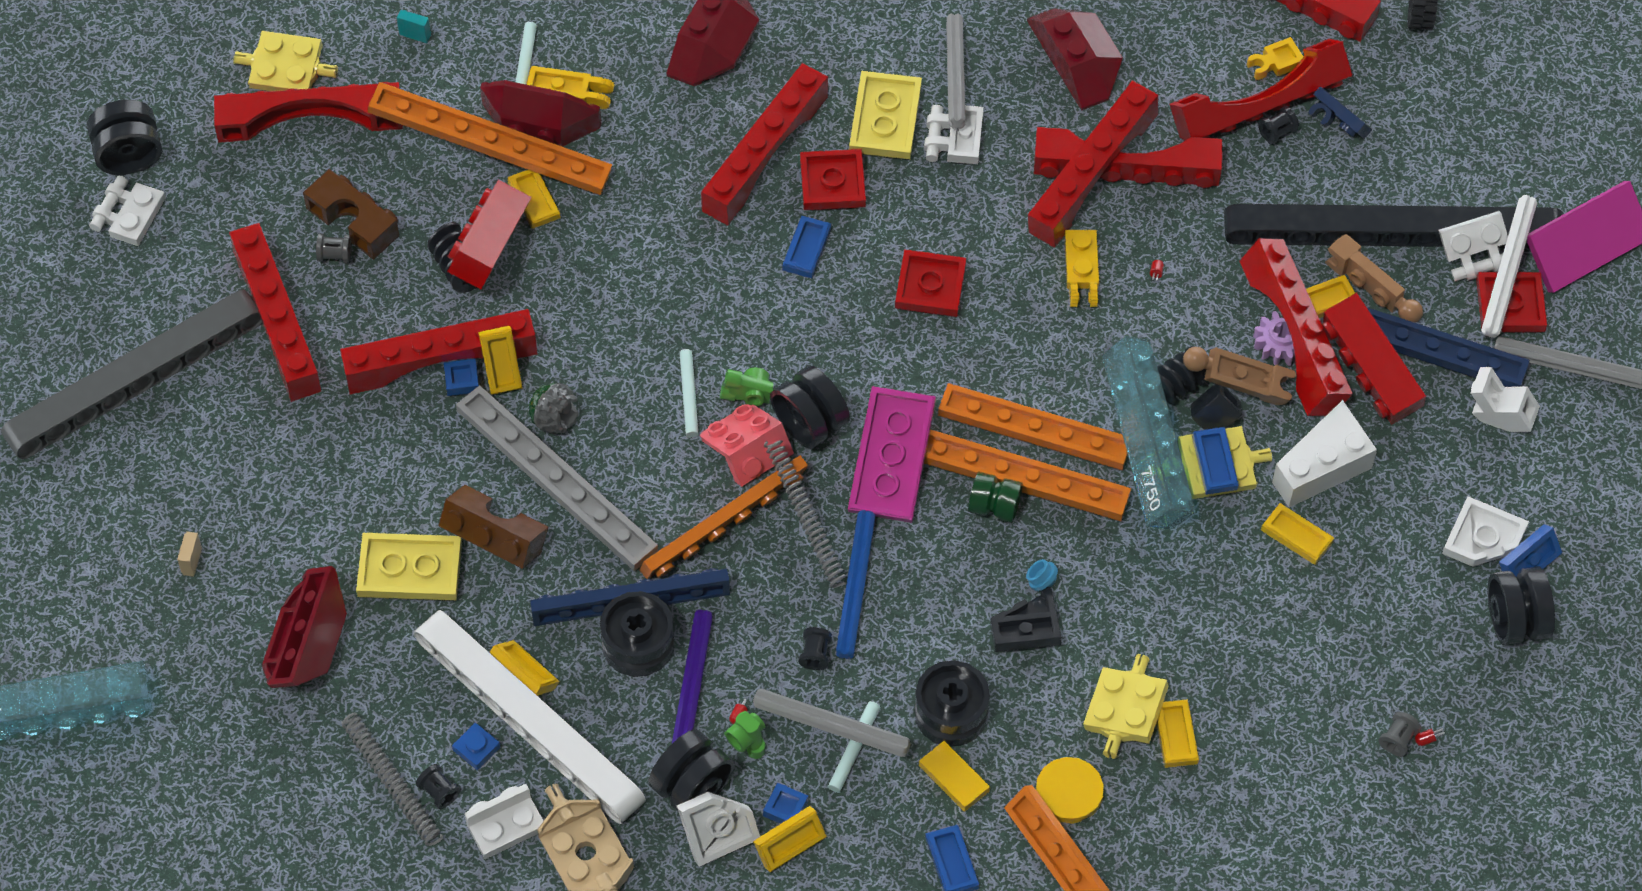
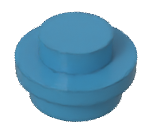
M1043 559L1035 562L1026 574L1029 586L1034 591H1041L1046 587H1051L1056 581L1058 568L1054 563Z

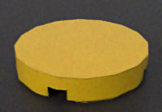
M1063 757L1053 760L1042 769L1037 778L1036 791L1061 823L1074 824L1081 822L1082 819L1094 815L1102 803L1104 784L1099 772L1090 763L1079 758Z

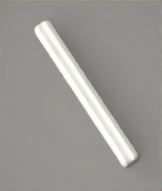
M1523 195L1518 200L1481 329L1482 334L1491 338H1496L1501 332L1536 209V199L1528 195Z

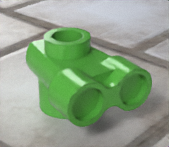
M749 368L744 374L741 371L727 369L725 380L721 386L720 399L735 401V399L744 400L746 404L760 406L763 403L769 404L770 393L773 391V382L769 381V373L762 368Z
M747 711L741 712L736 717L735 723L724 732L726 739L739 752H744L747 749L748 756L753 759H759L765 754V742L761 735V731L765 728L764 722L753 712L750 714Z

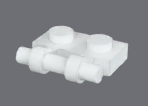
M933 105L931 107V114L927 116L926 123L929 129L928 137L924 141L926 160L936 162L939 153L947 151V162L978 164L983 107L965 105V126L961 129L957 127L953 129L949 126L948 114H943V107ZM944 128L950 129V136H941V130Z
M117 176L114 183H110L105 190L106 197L102 204L97 205L92 213L93 219L89 227L94 231L100 232L104 224L111 225L109 229L110 237L139 246L166 199L165 193L139 183L134 185L131 192L124 189L128 184V180L123 176ZM117 202L123 204L118 214L112 212Z
M1500 211L1439 230L1447 260L1450 262L1460 258L1462 267L1451 270L1454 282L1465 278L1467 281L1475 279L1478 272L1491 270L1498 272L1503 254L1499 253L1498 246L1506 244L1508 238ZM1485 250L1488 251L1489 258L1472 263L1470 255Z

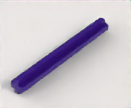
M699 609L694 613L672 743L686 732L694 729L712 624V613L708 610Z

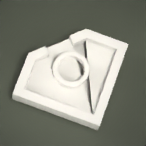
M1468 496L1442 554L1472 567L1505 557L1519 546L1529 521Z
M706 792L677 805L693 858L699 867L753 843L754 840L760 837L753 812L748 805Z

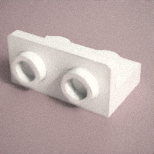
M527 784L519 787H509L500 796L488 802H478L465 813L467 827L484 859L537 835V829L543 823V819L531 799Z

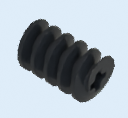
M449 222L439 227L430 236L427 247L430 253L433 254L435 261L439 263L452 288L459 293L470 292L477 287L447 272L453 261L448 258L456 240L462 243V241L458 240L462 232L460 224Z
M1185 352L1178 353L1174 359L1170 358L1165 361L1164 365L1160 364L1154 368V371L1150 370L1144 374L1143 384L1145 391L1155 405L1161 409L1164 408L1163 399L1167 403L1173 404L1175 402L1174 393L1177 397L1183 398L1186 396L1185 388L1193 392L1196 390L1195 382L1200 386L1206 384V369L1199 372L1187 369L1183 363Z

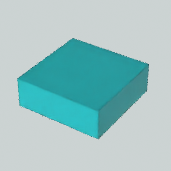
M400 10L396 17L399 35L427 43L431 37L429 18L406 10Z

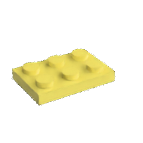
M861 71L849 150L862 149V154L910 159L922 78Z
M363 533L356 587L357 597L457 600L462 549L461 537Z

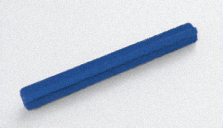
M861 510L857 515L836 647V655L839 658L851 659L854 657L875 523V514L872 511Z

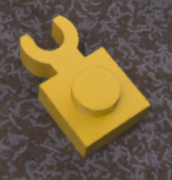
M1289 37L1264 47L1263 55L1253 54L1248 57L1247 67H1261L1255 70V80L1265 78L1268 72L1272 70L1278 77L1291 72L1303 58V55L1293 39Z

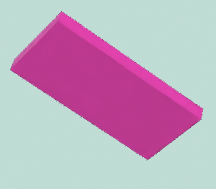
M1623 181L1528 234L1527 243L1548 292H1556L1642 244V208L1631 181Z
M872 386L848 512L858 514L861 510L872 511L875 517L913 522L935 408V396Z

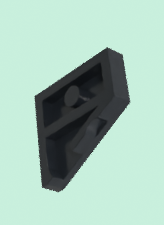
M1051 587L1041 590V595L1029 602L1024 599L1016 603L1010 610L1002 611L990 618L995 652L1061 645L1062 637Z

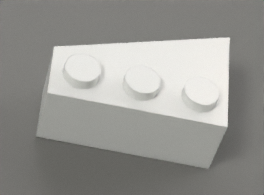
M1342 400L1276 464L1272 483L1288 507H1291L1372 469L1377 449Z

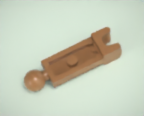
M1346 234L1341 236L1328 248V251L1333 256L1326 260L1325 263L1340 276L1347 274L1350 281L1356 287H1362L1372 295L1376 304L1386 307L1392 313L1398 309L1399 317L1414 323L1421 319L1423 316L1422 305L1414 299L1406 300L1404 298L1405 289L1361 253V246Z
M1191 347L1183 356V363L1190 371L1199 372L1206 369V381L1259 397L1261 401L1274 405H1284L1292 398L1291 393L1284 391L1280 383L1285 382L1288 378H1294L1296 376L1294 370L1279 365L1272 366L1217 347L1210 350L1209 356L1201 347Z

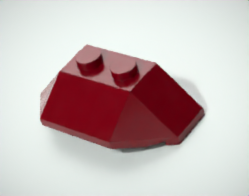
M697 0L678 33L666 76L691 86H697L702 84L704 80L714 78L733 69L759 25V18L749 1Z
M1053 8L1027 18L1028 24L1081 111L1108 101L1123 57L1096 13Z
M507 80L493 81L491 83L482 82L480 86L482 105L495 123L562 147L600 129L602 124L599 106L595 104L589 105L583 99L566 92Z
M333 566L307 569L302 576L303 581L293 589L281 607L262 663V668L267 678V685L271 688L297 686L328 673L347 616L337 572Z

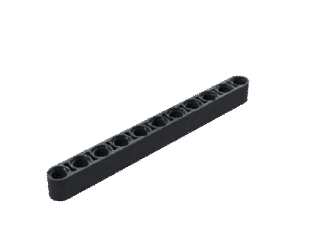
M1233 204L1224 210L1225 239L1230 244L1254 245L1259 238L1284 239L1286 245L1331 246L1337 239L1346 234L1360 246L1443 247L1439 234L1440 229L1497 211L1501 212L1507 235H1509L1516 207ZM1536 207L1529 233L1564 214L1563 211L1558 208ZM1527 240L1524 248H1529ZM1506 244L1498 246V248H1505Z

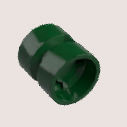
M978 471L969 499L968 512L987 516L990 512H993L995 519L1013 523L1022 494L1023 482L1004 479L1000 483L995 475Z

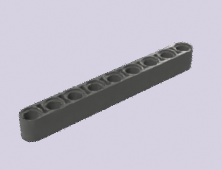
M239 290L13 417L3 425L1 429L2 436L19 459L29 458L259 327L263 322L253 298L246 290Z

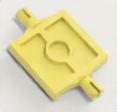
M262 31L258 47L253 54L236 51L234 55V64L251 66L252 70L248 84L249 88L266 91H283L292 88L311 89L318 75L336 78L338 73L337 65L320 64L319 58L323 45L321 39Z
M1242 426L1225 429L1239 484L1238 490L1206 495L1192 434L1184 435L1178 438L1181 454L1180 463L1162 465V474L1164 479L1183 476L1189 485L1192 499L1256 489L1257 485L1253 471L1254 464L1271 462L1272 453H1270V448L1251 451L1246 444Z
M1141 654L1136 655L1131 671H1120L1103 667L1083 725L1085 730L1102 734L1108 738L1103 751V755L1107 758H1110V755L1112 759L1117 757L1122 741L1150 743L1169 686L1165 679L1145 675L1148 662L1150 661L1145 655L1142 657Z

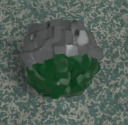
M552 382L549 385L540 386L533 393L529 402V414L531 415L532 423L543 432L552 434L565 433L570 426L576 424V418L579 413L572 402H577V398L569 386L560 382Z

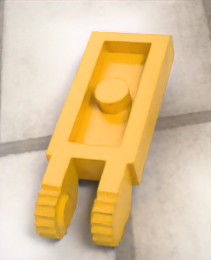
M538 66L530 68L527 85L566 92L583 99L589 105L595 104L600 109H607L610 106V98L602 93L608 94L613 92L615 85L612 80L591 76V74Z
M1065 230L1067 289H1069L1070 307L1078 306V289H1089L1088 302L1090 307H1097L1099 287L1097 230Z

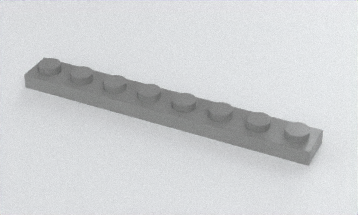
M480 385L456 404L457 412L633 571H636L646 559L658 552V545Z

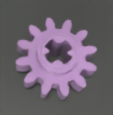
M1273 311L1271 321L1266 317H1261L1260 326L1255 327L1253 336L1256 338L1254 349H1263L1261 357L1263 360L1272 356L1274 357V365H1278L1280 359H1285V363L1290 366L1293 356L1295 357L1292 338L1285 319L1280 318L1279 314Z

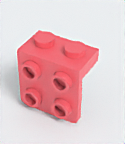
M745 404L737 407L732 414L710 424L700 434L702 442L725 456L735 482L741 487L775 466L772 464L773 459L769 458L770 454L766 452L767 448L764 447L766 441L768 442L767 445L779 440L783 441L780 445L770 449L772 451L785 446L784 450L775 453L773 456L788 452V455L779 458L776 462H780L794 454L782 422L755 405Z

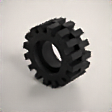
M1408 0V28L1433 30L1438 0Z

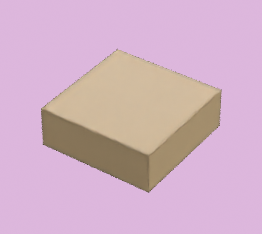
M186 531L183 537L177 560L181 573L186 576L194 577L202 550L198 533Z

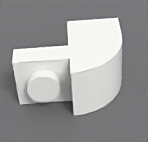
M1480 367L1476 380L1471 387V394L1476 400L1472 412L1473 415L1485 424L1509 432H1531L1540 405L1529 388L1504 387L1492 367Z

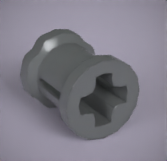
M322 233L318 234L316 243L317 261L323 262L324 259H340L344 263H350L352 252L351 235L338 238L325 237V234Z
M1397 711L1392 717L1393 723L1387 733L1381 734L1378 741L1383 749L1395 756L1402 757L1408 750L1407 744L1412 736L1420 732L1421 725L1412 715Z

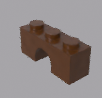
M328 169L303 192L306 209L328 226L341 216L350 215L356 217L348 226L352 244L373 260L399 237L398 219L395 214L389 209L383 210L375 204V201L368 193L359 192L343 175L338 176Z
M467 485L462 486L445 499L439 527L521 569L541 554L548 526L522 513L510 519L492 515L489 511L493 498Z

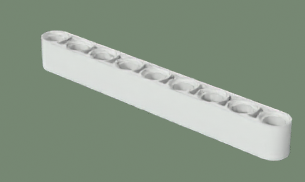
M438 610L414 631L413 634L416 640L425 650L588 798L599 800L601 809L616 823L622 824L646 801L642 791L627 776L443 611Z

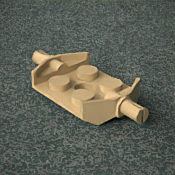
M552 784V788L548 786L545 789V793L551 800L553 809L537 829L542 845L567 890L618 891L627 881L634 868L633 859H629L605 817L600 801L567 800L563 796L558 784ZM584 846L592 847L596 851L595 856L589 860L579 859L576 853Z

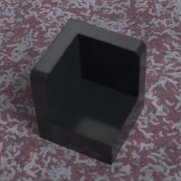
M1214 384L1191 404V416L1204 430L1225 427L1226 429L1242 416L1241 401L1226 387Z

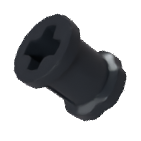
M1287 106L1282 107L1278 114L1269 119L1262 118L1258 122L1259 132L1269 144L1276 143L1280 136L1288 132L1294 133L1298 131L1299 127L1296 114Z
M806 628L803 632L804 650L800 654L798 662L806 669L824 670L828 667L829 663L826 654L828 644L832 640V633L824 628Z
M433 764L420 774L416 781V786L420 790H425L435 800L434 805L441 810L457 799L461 792V787L456 783L452 784L442 774L443 770L440 765ZM438 784L441 789H438L435 785Z

